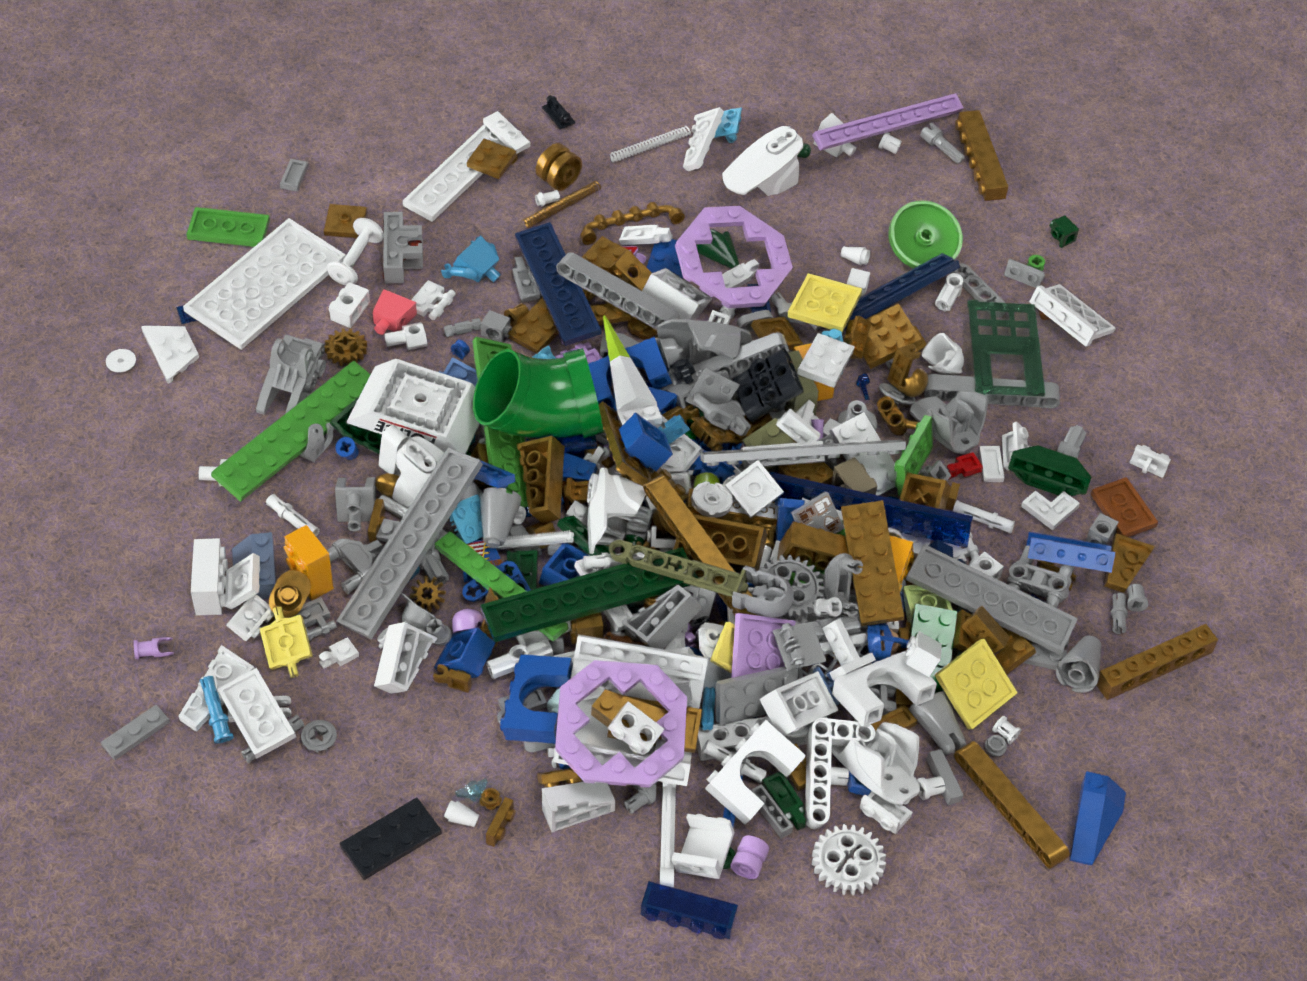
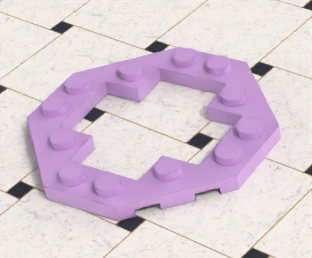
M741 206L704 207L675 244L683 278L700 286L699 289L710 297L714 296L722 301L721 304L728 309L765 306L769 298L775 293L793 268L784 235ZM742 226L746 242H765L772 269L756 271L755 275L758 286L726 288L722 272L703 273L696 244H711L713 238L710 227Z
M594 660L560 687L555 750L585 783L595 784V782L608 783V785L626 786L628 784L650 788L684 758L687 696L658 665ZM607 680L623 695L641 682L668 711L667 714L656 722L664 728L661 736L666 743L635 768L620 752L602 766L574 735L590 722V719L577 704Z

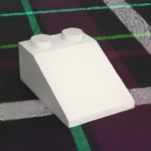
M818 671L779 687L760 699L772 725L783 736L790 735L812 724L816 719L824 718L838 711Z

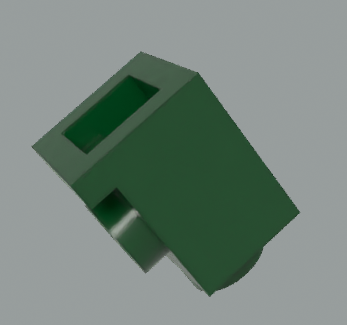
M1064 215L1051 221L1049 225L1051 227L1050 233L1054 239L1060 242L1059 246L1061 248L1076 241L1079 228Z

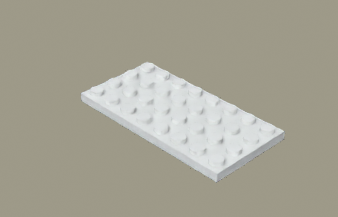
M288 218L183 306L184 312L242 350L329 275L327 264L330 261L338 260L343 262L346 255Z

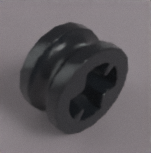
M708 616L700 617L691 623L692 628H695L694 633H696L701 625L708 623Z

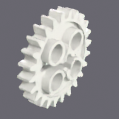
M843 824L842 830L834 826L833 833L827 829L825 836H819V842H815V850L812 852V865L815 866L814 874L820 873L819 881L827 880L826 888L833 885V892L841 888L843 895H845L847 890H850L851 894L854 895L856 889L863 894L865 887L871 890L873 883L878 884L879 877L883 876V869L886 866V862H884L886 854L882 853V845L877 846L878 838L871 840L872 832L865 835L863 834V827L856 831L855 825H852L851 830H848L847 826ZM846 843L849 844L851 847H845L842 844ZM860 857H867L869 860H863ZM828 859H835L837 862H831ZM847 872H852L855 876H850Z

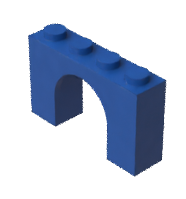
M655 337L625 348L635 366L646 371L653 388L660 389L672 384L670 374ZM608 355L595 362H590L588 365L598 405L603 401L613 408V381Z
M520 655L519 662L515 664L514 681L510 683V697L505 702V717H502L500 721V730L503 731L506 740L556 744L558 713L532 711L523 705L527 696L534 690L541 687H561L569 681L573 668L571 658Z

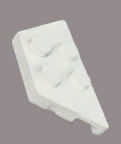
M185 326L141 327L167 383H171L175 375L185 371L188 365L193 364L199 358Z

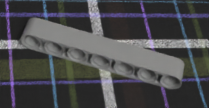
M567 253L556 266L557 272L564 278L656 330L658 325L665 321L680 319V315L676 310L575 253Z
M776 332L740 346L735 359L720 354L693 365L696 372L691 374L692 378L698 377L697 372L699 369L703 370L706 367L714 372L726 370L730 379L749 369L755 359H765L782 348L789 352V347L784 335ZM674 373L670 374L672 384L659 390L666 391L668 388L685 380L684 378L677 380Z
M930 374L928 375L927 387L924 390L926 398L936 396L943 401L953 400L961 390H971L986 395L988 397V404L1053 409L1060 405L1059 386L1052 382Z

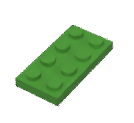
M195 207L186 234L187 240L255 247L265 238L270 217L264 214Z
M924 415L921 422L917 423L914 434L909 437L906 450H902L900 459H897L895 462L894 471L897 472L895 487L898 489V496H901L907 472L918 475L933 449L932 416Z

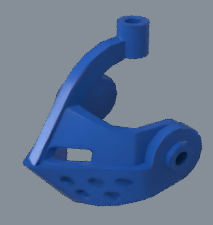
M887 623L868 625L869 653H873L876 659L872 664L891 657L893 643H899L901 648H907L909 640L893 637ZM880 630L884 631V636L880 635ZM881 641H884L885 651L881 650Z

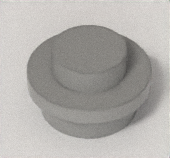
M993 735L986 740L985 750L988 754L998 757L1006 752L1007 743L1003 737Z

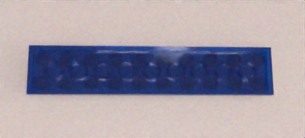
M769 472L771 477L784 491V494L779 498L798 500L804 498L811 501L820 494L828 492L835 509L841 511L842 506L883 500L888 528L896 529L900 533L914 537H922L933 541L938 539L955 546L968 547L973 516Z

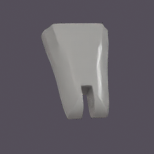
M944 691L935 693L932 700L917 706L915 704L910 706L909 711L930 734L945 755L954 753L955 749L959 750L967 745Z

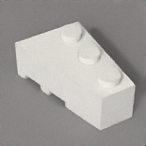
M406 622L389 625L374 686L391 694L407 691L419 671L418 667L421 661L426 659L427 651L431 644L435 643L437 637Z
M579 782L542 788V811L551 832H555L615 811V799L608 783Z

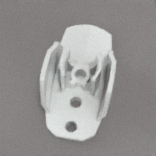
M781 126L765 134L748 147L722 173L725 186L729 190L741 195H745L758 187L767 196L779 194L798 183L799 178L797 155L803 149L802 138L794 129L788 126Z
M605 467L600 469L599 475L593 473L588 483L587 531L590 554L594 553L596 544L610 545L614 540H623L628 523L625 520L629 521L630 517L636 515L646 496L643 486L619 475H610Z
M883 722L875 731V737L867 746L863 740L867 739V737L859 732L861 737L859 742L852 739L846 747L832 745L831 752L850 773L872 792L890 803L908 804L912 798L919 794L920 784L914 777L919 754V736L914 732L896 724ZM842 730L837 731L840 736L845 737V733Z

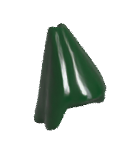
M710 229L713 238L711 244H696L698 253L729 268L739 265L735 247L728 231L720 233Z

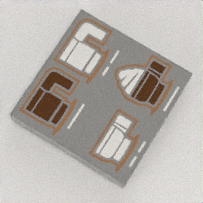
M828 492L820 494L791 512L797 523H804L807 526L824 529L834 534L844 529Z

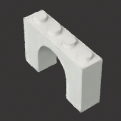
M906 651L835 678L832 695L862 727L880 721L882 717L884 703L869 689L873 685L887 684L901 690L916 706L933 699L937 683L931 677L906 664Z
M767 720L761 726L756 723L749 731V734L752 736L747 741L744 738L735 747L738 752L733 757L729 754L721 763L723 766L720 772L715 770L708 777L707 781L709 784L705 788L745 825L765 803L742 782L740 777L742 760L753 756L764 758L788 777L806 756Z

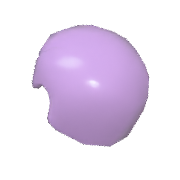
M473 609L458 611L452 619L453 633L481 627L484 620L483 615Z

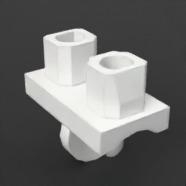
M1137 445L1130 464L1142 468V472L1145 474L1148 471L1163 478L1171 459H1169L1168 455L1151 451L1150 447Z

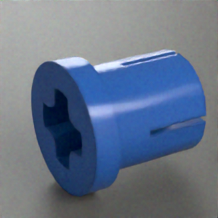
M343 437L337 441L335 449L341 457L353 460V458L355 459L358 456L359 449L351 438Z

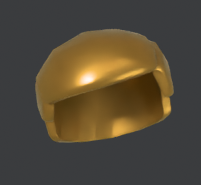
M917 368L911 377L904 379L906 386H899V391L909 397L921 395L928 384V375L925 370Z
M389 473L379 477L376 476L375 485L377 490L382 495L392 497L400 476Z

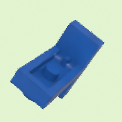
M777 498L775 500V506H778L775 544L776 541L782 540L793 521L795 522L791 512L804 505L805 500Z

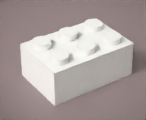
M220 538L194 539L191 596L196 616L222 615V607H225V572L228 570V560L225 559V547H221Z

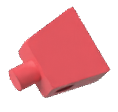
M384 289L373 310V322L376 324L374 330L376 333L383 335L387 329L393 332L400 331L402 326L407 325L417 315L416 302Z

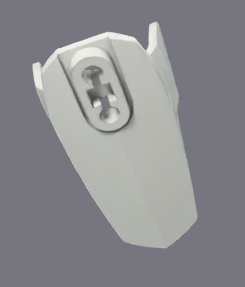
M410 437L396 452V465L400 469L401 475L395 485L393 499L409 509L444 455V452L422 437ZM472 481L460 501L477 494L480 498L482 491Z

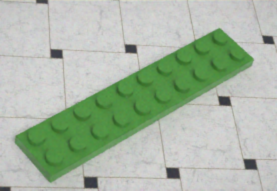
M480 337L474 338L472 343L477 381L489 360L502 350H512L511 344ZM484 426L488 464L515 475V482L508 484V487L505 488L506 493L512 494L513 491L518 493L522 498L520 506L529 508L526 496L527 487L523 480L524 470L520 464L521 454L517 448V444L525 442V437L510 435L492 429L489 426Z
M352 361L211 472V477L241 502L306 450L310 425L320 424L323 428V435L327 433L326 423L331 422L357 397H360L371 374L355 361Z

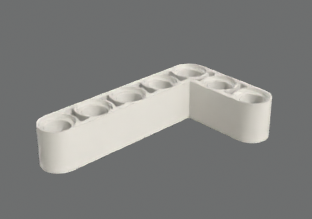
M390 425L382 435L379 467L389 474L400 476L401 471L396 465V452L409 440V437L393 425Z
M818 718L809 727L807 732L805 819L807 820L806 825L810 829H819L829 820L832 745L846 747L852 739L859 742V739H861L859 732H863L867 739H863L867 746L875 737V729L872 725L862 727L859 722ZM815 727L821 728L824 734L817 733ZM837 729L842 730L845 733V737L840 736L837 733ZM815 748L822 750L823 756L817 755ZM814 770H819L823 777H817ZM813 791L819 792L822 795V799H817ZM813 813L819 814L821 821H816Z

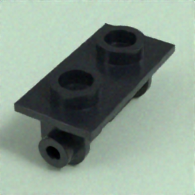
M549 95L546 98L547 104L542 106V109L559 129L576 123L555 96Z

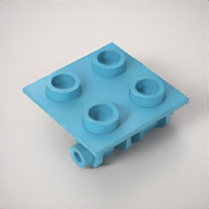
M742 107L724 111L721 123L715 132V137L725 136L729 143L736 141V134L740 127Z
M477 494L460 501L449 517L451 522L454 521L451 525H456L457 527L454 529V532L458 531L456 533L458 538L466 544L483 537L480 498Z

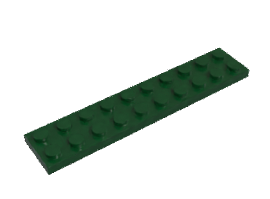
M683 547L664 552L689 560ZM661 558L653 561L654 566H661L664 563V560ZM628 562L627 564L617 565L480 605V608L495 643L660 595L677 585L682 588L691 585L681 580L634 567ZM679 565L678 568H675V571L682 569V566ZM694 572L692 576L698 578L696 572Z

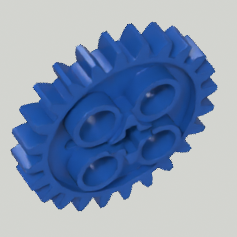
M697 436L696 440L692 439L704 450L703 452L712 451ZM723 443L722 451L742 450V443ZM700 455L688 469L694 470L693 476L705 472L712 473L719 478L722 485L728 477L735 475L733 472L735 468L727 464V461L719 462L717 466H707V463L701 461Z

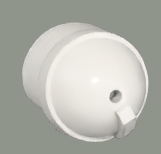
M939 333L934 336L922 352V357L933 365L928 366V368L942 375L961 374V368L964 364L961 347L953 342L945 333Z

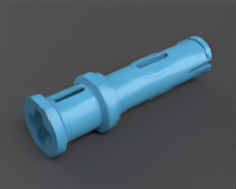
M206 676L200 679V683L211 717L209 725L212 726L214 731V743L230 741L234 738V735L229 730L227 723L229 718L223 713L214 677Z

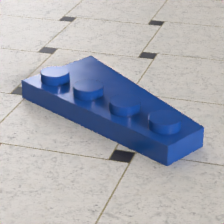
M564 452L563 481L567 482V478L571 477L575 482L589 481L593 473L596 474L598 468L595 463Z

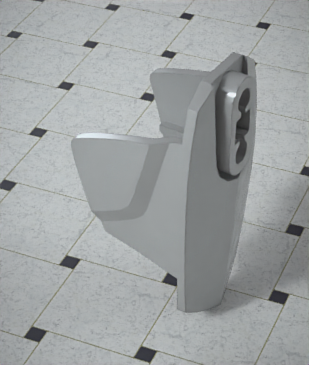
M671 319L659 324L657 328L658 338H674L678 346H683L684 350L681 352V359L689 358L692 365L720 354L735 359L739 347L752 341L750 332L745 329L710 321Z

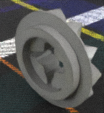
M325 720L312 721L301 732L302 744L309 751L314 750L317 753L321 750L327 751L330 746H334L337 738L335 727ZM315 731L319 733L320 736L323 735V741H319L318 738L315 739Z

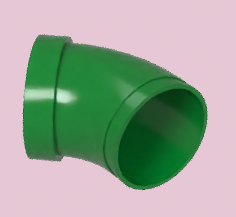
M583 348L565 352L563 357L556 359H536L511 349H505L495 354L480 374L473 396V412L476 420L484 426H489L492 429L510 435L537 439L548 436L564 438L581 434L583 438L604 433L598 400Z

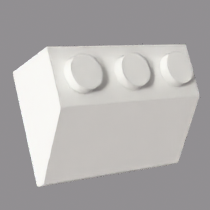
M666 268L652 273L642 292L676 310L680 315V319L696 320L712 300L711 297Z

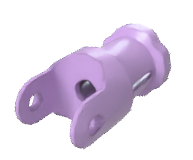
M153 638L152 641L143 642L134 640L135 659L143 656L164 657L173 655V652L161 653L159 651V644L162 641H170L173 638Z

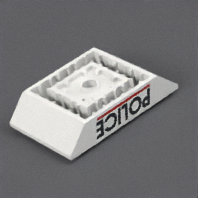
M393 359L374 367L347 423L382 435L390 425H393L409 438L422 437L437 446L444 453L447 448H451L466 454L480 424L473 412L475 386L470 382L399 359ZM421 399L424 400V402H418L416 400Z

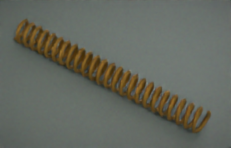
M593 181V183L591 182L587 186L576 190V192L567 195L564 199L561 198L558 202L552 203L549 207L543 208V210L528 216V218L522 221H525L527 228L533 227V224H539V221L542 222L545 218L548 219V216L551 217L554 213L557 214L560 210L563 211V208L566 209L569 205L572 206L575 202L577 203L590 194L592 195V192H598L595 182L599 185L600 190L601 185L597 181Z

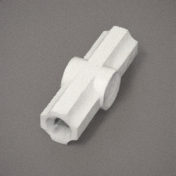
M548 639L529 646L515 645L508 654L487 661L486 665L491 678L495 679L514 672L515 664L519 662L521 654L553 657V650Z

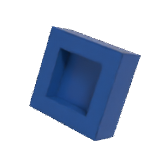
M849 771V778H846L848 779V791L857 795L868 796L872 791Z

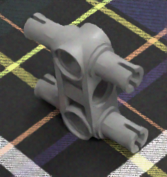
M1025 546L1020 560L1012 564L1009 569L1010 575L1007 579V584L1018 590L1046 597L1045 603L1057 608L1058 604L1069 595V587L1072 582L1070 577L1075 566L1062 564L1057 573L1031 565L1033 559L1027 558L1029 546ZM1018 574H1023L1021 577H1016ZM1057 586H1063L1061 589H1055Z

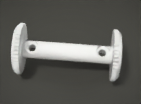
M358 218L354 221L353 227L359 236L343 262L333 260L327 264V271L330 277L339 284L347 285L349 282L353 284L357 282L358 275L352 268L368 242L379 243L384 238L381 227L371 219Z

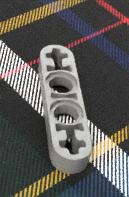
M959 263L960 268L953 271V273L963 277L962 287L993 317L1004 316L1007 308L1006 303L968 265ZM974 282L978 286L972 287L969 285V283ZM986 294L990 296V298L984 299L980 295Z

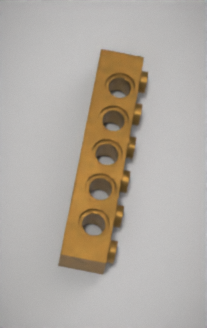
M1207 624L1201 625L1100 670L1099 681L1096 686L1107 700L1112 699L1213 653L1218 638Z

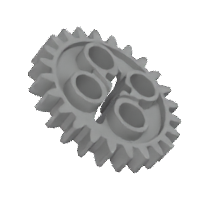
M780 555L779 561L773 557L771 563L766 561L764 567H760V570L776 575L783 574L785 575L783 578L788 582L791 573H795L792 589L794 598H798L800 601L793 599L791 608L784 615L787 616V620H790L793 615L796 620H799L800 614L807 618L808 612L814 613L815 600L824 596L822 593L825 587L821 586L823 579H818L820 572H813L814 565L806 566L808 560L801 563L799 556L796 560H792V556L789 555L788 559L785 560Z

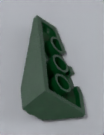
M357 397L330 424L344 437H349L355 443L380 455L382 434L347 423L359 399Z

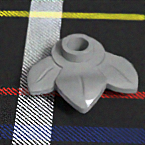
M852 401L848 405L847 410L839 414L838 422L842 424L864 412L874 430L877 429L875 415L868 411L866 405L861 401ZM858 407L861 411L857 412L854 408Z

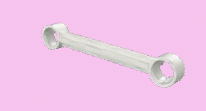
M662 782L659 891H673L672 857L675 847L676 784Z

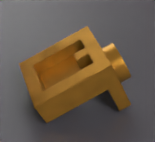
M537 522L526 527L528 534H534V536L535 534L540 535V533L542 535V533L547 534V532H551L552 534V532H556L552 522ZM549 544L540 546L538 545V547L541 549L549 546Z

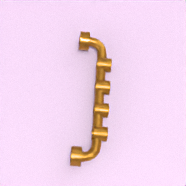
M650 202L646 207L647 209L640 210L638 206H633L627 214H622L620 210H616L609 218H605L602 214L596 215L594 221L584 226L580 238L585 245H590L597 239L593 230L595 228L604 230L608 225L616 224L621 226L625 221L633 220L638 222L643 217L651 216L655 218L664 212L669 213L668 217L673 224H679L684 220L685 215L680 208H675L671 205L657 206L655 202Z

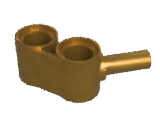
M884 396L878 400V410L893 434L902 435L907 429H916L918 422L909 421L908 418H905L891 397Z

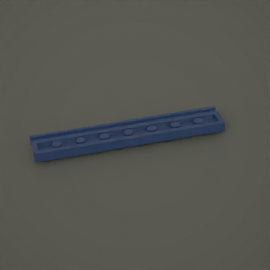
M941 253L860 297L849 320H855V316L867 319L959 269V261H954L953 258Z

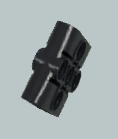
M785 348L778 350L765 359H755L749 369L733 378V381L739 384L737 393L744 412L752 423L771 411L779 412L783 410L786 402L804 392L793 361Z

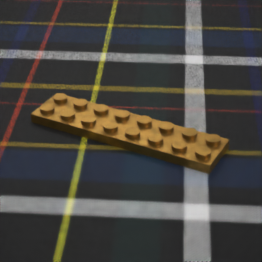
M602 236L582 258L607 271L618 257L628 249ZM582 288L589 303L595 297V294ZM543 297L520 320V323L516 324L508 332V338L534 353H538L548 346L559 334Z

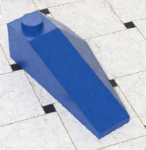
M1088 771L1085 773L1081 784L1070 861L1092 866L1123 813L1126 792L1109 776Z

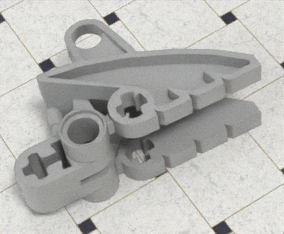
M287 334L283 339L277 338L271 350L270 368L259 396L256 412L265 415L280 389L292 393L286 413L308 397L317 384V377H321L326 368V361L321 359L325 353V344L308 338L304 340Z

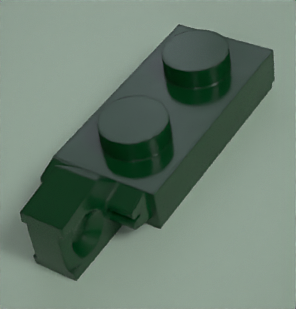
M778 772L762 779L761 784L788 820L792 821L797 831L805 828L807 820L803 816L805 814L804 804L785 775Z

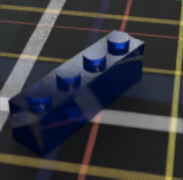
M648 881L641 904L640 915L650 921H664L672 927H686L694 933L705 932L717 939H730L737 916L738 905Z

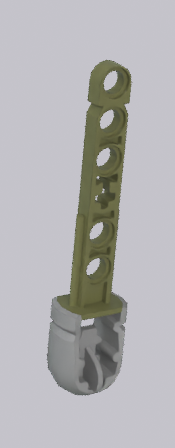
M614 540L609 545L610 556L613 560L624 564L629 562L634 567L732 597V605L737 609L742 610L746 608L748 612L775 618L787 613L793 603L794 592L790 583L785 578L762 570L756 572L755 568L745 566L740 574L641 545L633 546V543L624 540ZM616 547H623L625 549L622 554L617 555L613 553ZM638 552L644 554V558L639 561L633 559L634 554ZM661 558L664 560L661 566L653 565L655 559ZM679 565L682 566V569L675 571V568H678ZM697 570L704 572V576L701 578H695L692 575ZM717 576H722L725 580L722 584H715L713 579ZM747 582L755 585V589L752 593L754 597H751L747 594H743L746 593L749 587Z

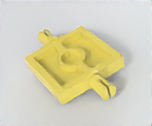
M282 607L273 608L276 621L260 628L269 668L274 670L288 666L290 678H295V676H299L296 663L313 657L304 620L301 615L284 618Z

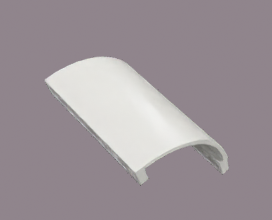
M578 634L571 678L594 660L658 665L674 683L690 682L693 704L687 707L699 709L708 657ZM641 682L624 694L625 696L657 701ZM597 699L581 701L577 704L590 719V722L574 735L602 766L620 752L635 768L655 752L656 746H652L646 754H638L632 751L629 744L625 741L607 738L608 727L591 715L592 705ZM555 750L553 762L568 765ZM684 751L683 760L658 781L687 786L692 753Z

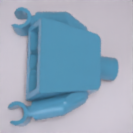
M480 235L475 241H471V245L457 257L453 267L449 263L444 265L445 270H441L442 276L444 278H451L452 276L464 277L476 282H480L487 276L494 283L501 276L494 268L499 261L495 245L485 241Z

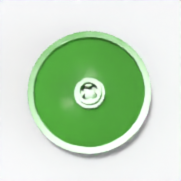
M914 201L904 205L896 212L889 226V242L894 253L903 263L913 269L941 253L955 260L962 248L963 235L957 219L945 207L931 201Z

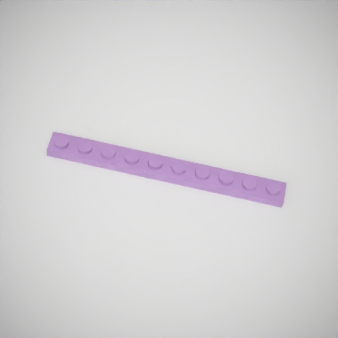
M955 93L815 131L812 136L821 151L961 112L964 108Z

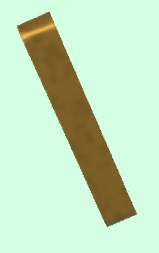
M975 741L954 752V758L960 767L1047 868H1053L1070 856L1065 843Z

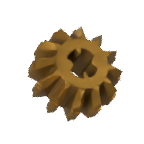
M425 576V583L422 584L417 579L416 582L419 587L411 586V589L417 593L410 594V598H418L414 603L416 605L421 603L420 607L423 609L427 606L428 612L431 613L432 605L437 610L440 609L436 603L437 601L445 602V599L439 596L445 595L446 591L439 590L443 587L442 582L435 585L437 579L433 577L431 583H429L428 576ZM428 589L429 592L430 590L433 591L431 593V599H428L427 597L426 599L423 598L425 596V590Z

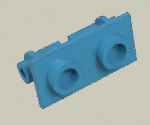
M680 414L678 416L674 415L673 418L664 423L665 429L661 426L658 428L665 433L669 444L690 430Z

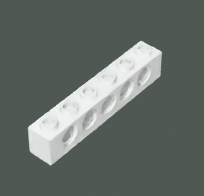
M768 715L722 725L716 724L713 725L712 730L707 729L704 731L699 727L696 745L700 761L714 759L702 753V748L708 740L736 754L738 751L735 747L743 738L747 741L752 736L749 734V731L756 723L761 726L767 720L772 725ZM812 724L785 737L792 744L797 743L798 746L807 744V732ZM815 727L817 733L824 734L821 728Z

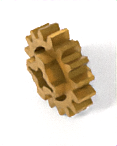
M342 328L340 333L335 330L334 336L329 334V340H325L324 347L327 358L332 359L333 364L339 362L340 366L344 363L349 365L352 361L358 364L357 359H364L363 354H367L368 348L367 340H365L364 335H360L359 331L353 333L352 328L349 331H345Z

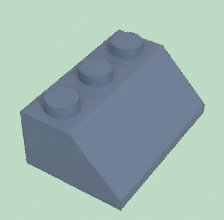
M272 532L251 534L232 548L233 566L253 553L260 556L259 593L256 595L261 599H269L277 582Z

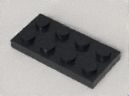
M416 797L340 842V847L363 880H366L441 835L442 830Z

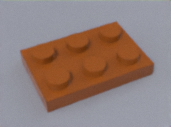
M1127 477L1091 490L1090 495L1104 515L1118 521L1117 534L1131 537L1157 527V519Z

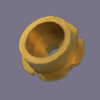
M488 788L481 794L480 804L488 810H493L502 803L500 793L494 788Z

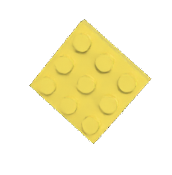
M808 273L788 310V317L830 330L837 329L843 333L862 295V288Z
M985 639L978 640L934 675L968 730L975 728L1017 694L1016 689Z

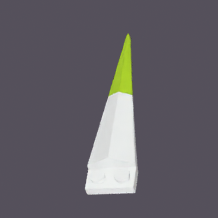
M604 315L603 322L620 426L622 427L635 412L652 425L662 424V417L655 398L607 317Z

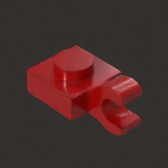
M974 452L956 457L954 463L946 466L951 474L949 479L958 476L960 473L967 477L982 472L983 469Z

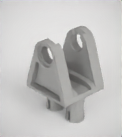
M367 477L365 487H346L347 478H338L335 487L337 522H348V529L350 531H359L361 529V522L370 521L376 500L375 477Z

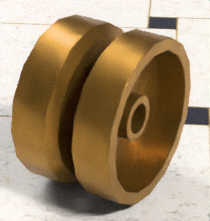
M555 143L541 154L537 161L536 174L540 179L548 182L555 190L563 191L578 178L582 169V160L578 155L570 152L563 144Z

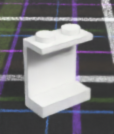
M687 814L686 818L690 829L682 852H674L672 862L675 870L680 873L719 879L735 833L731 821L723 817L712 818L702 814Z

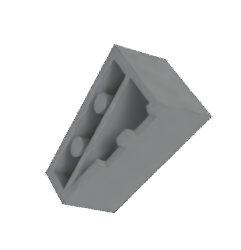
M679 585L655 599L656 603L646 609L643 607L638 610L639 614L628 620L626 618L621 621L629 632L647 647L664 649L702 609L694 597Z

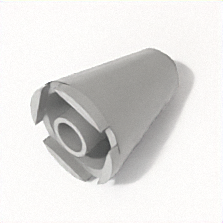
M496 487L486 488L484 493H480L483 541L488 547L499 548L504 545L521 505L522 498L518 493L513 491L512 494L506 493L505 488Z
M1084 636L1057 665L1056 676L1059 682L1064 686L1067 684L1074 687L1072 691L1080 693L1089 692L1099 681L1102 645L1096 637Z

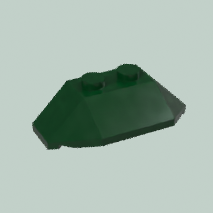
M1039 445L1013 451L1008 469L1013 471L1024 484L1056 495H1060L1063 492L1070 496L1085 495L1092 478L1077 458Z

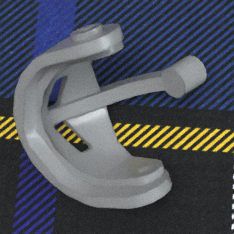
M330 422L326 423V440L324 439L323 428L320 424L310 425L307 448L300 454L301 457L315 463V460L330 445L333 439V430L335 429Z

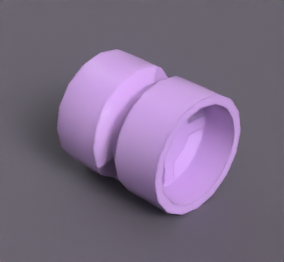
M744 836L738 846V852L732 860L731 869L739 876L747 879H756L762 869V863L769 852V846L757 837Z

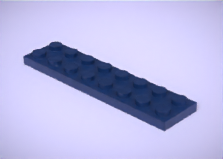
M551 222L515 233L516 241L564 345L568 346L601 335V328L582 288L557 272L556 266L566 254Z

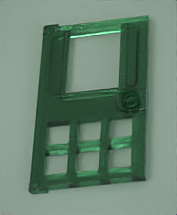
M968 300L967 307L975 392L983 395L999 394L1045 397L1035 304ZM977 310L990 311V319H978ZM995 311L1008 312L1009 320H996ZM1014 312L1027 313L1028 321H1015ZM978 326H991L992 335L979 334ZM997 327H1010L1011 336L998 335ZM1016 328H1028L1029 336H1017ZM990 353L1022 355L1026 387L993 386Z

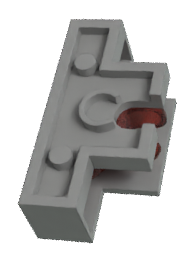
M384 212L383 279L385 284L404 283V269H423L422 225H404L403 212Z

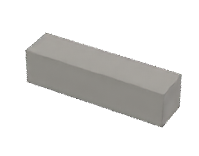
M942 749L929 752L926 761L933 776H941L944 780L945 785L942 786H945V792L942 795L947 805L961 802L964 795Z
M762 784L750 790L765 803L759 811L780 839L793 832L792 823Z

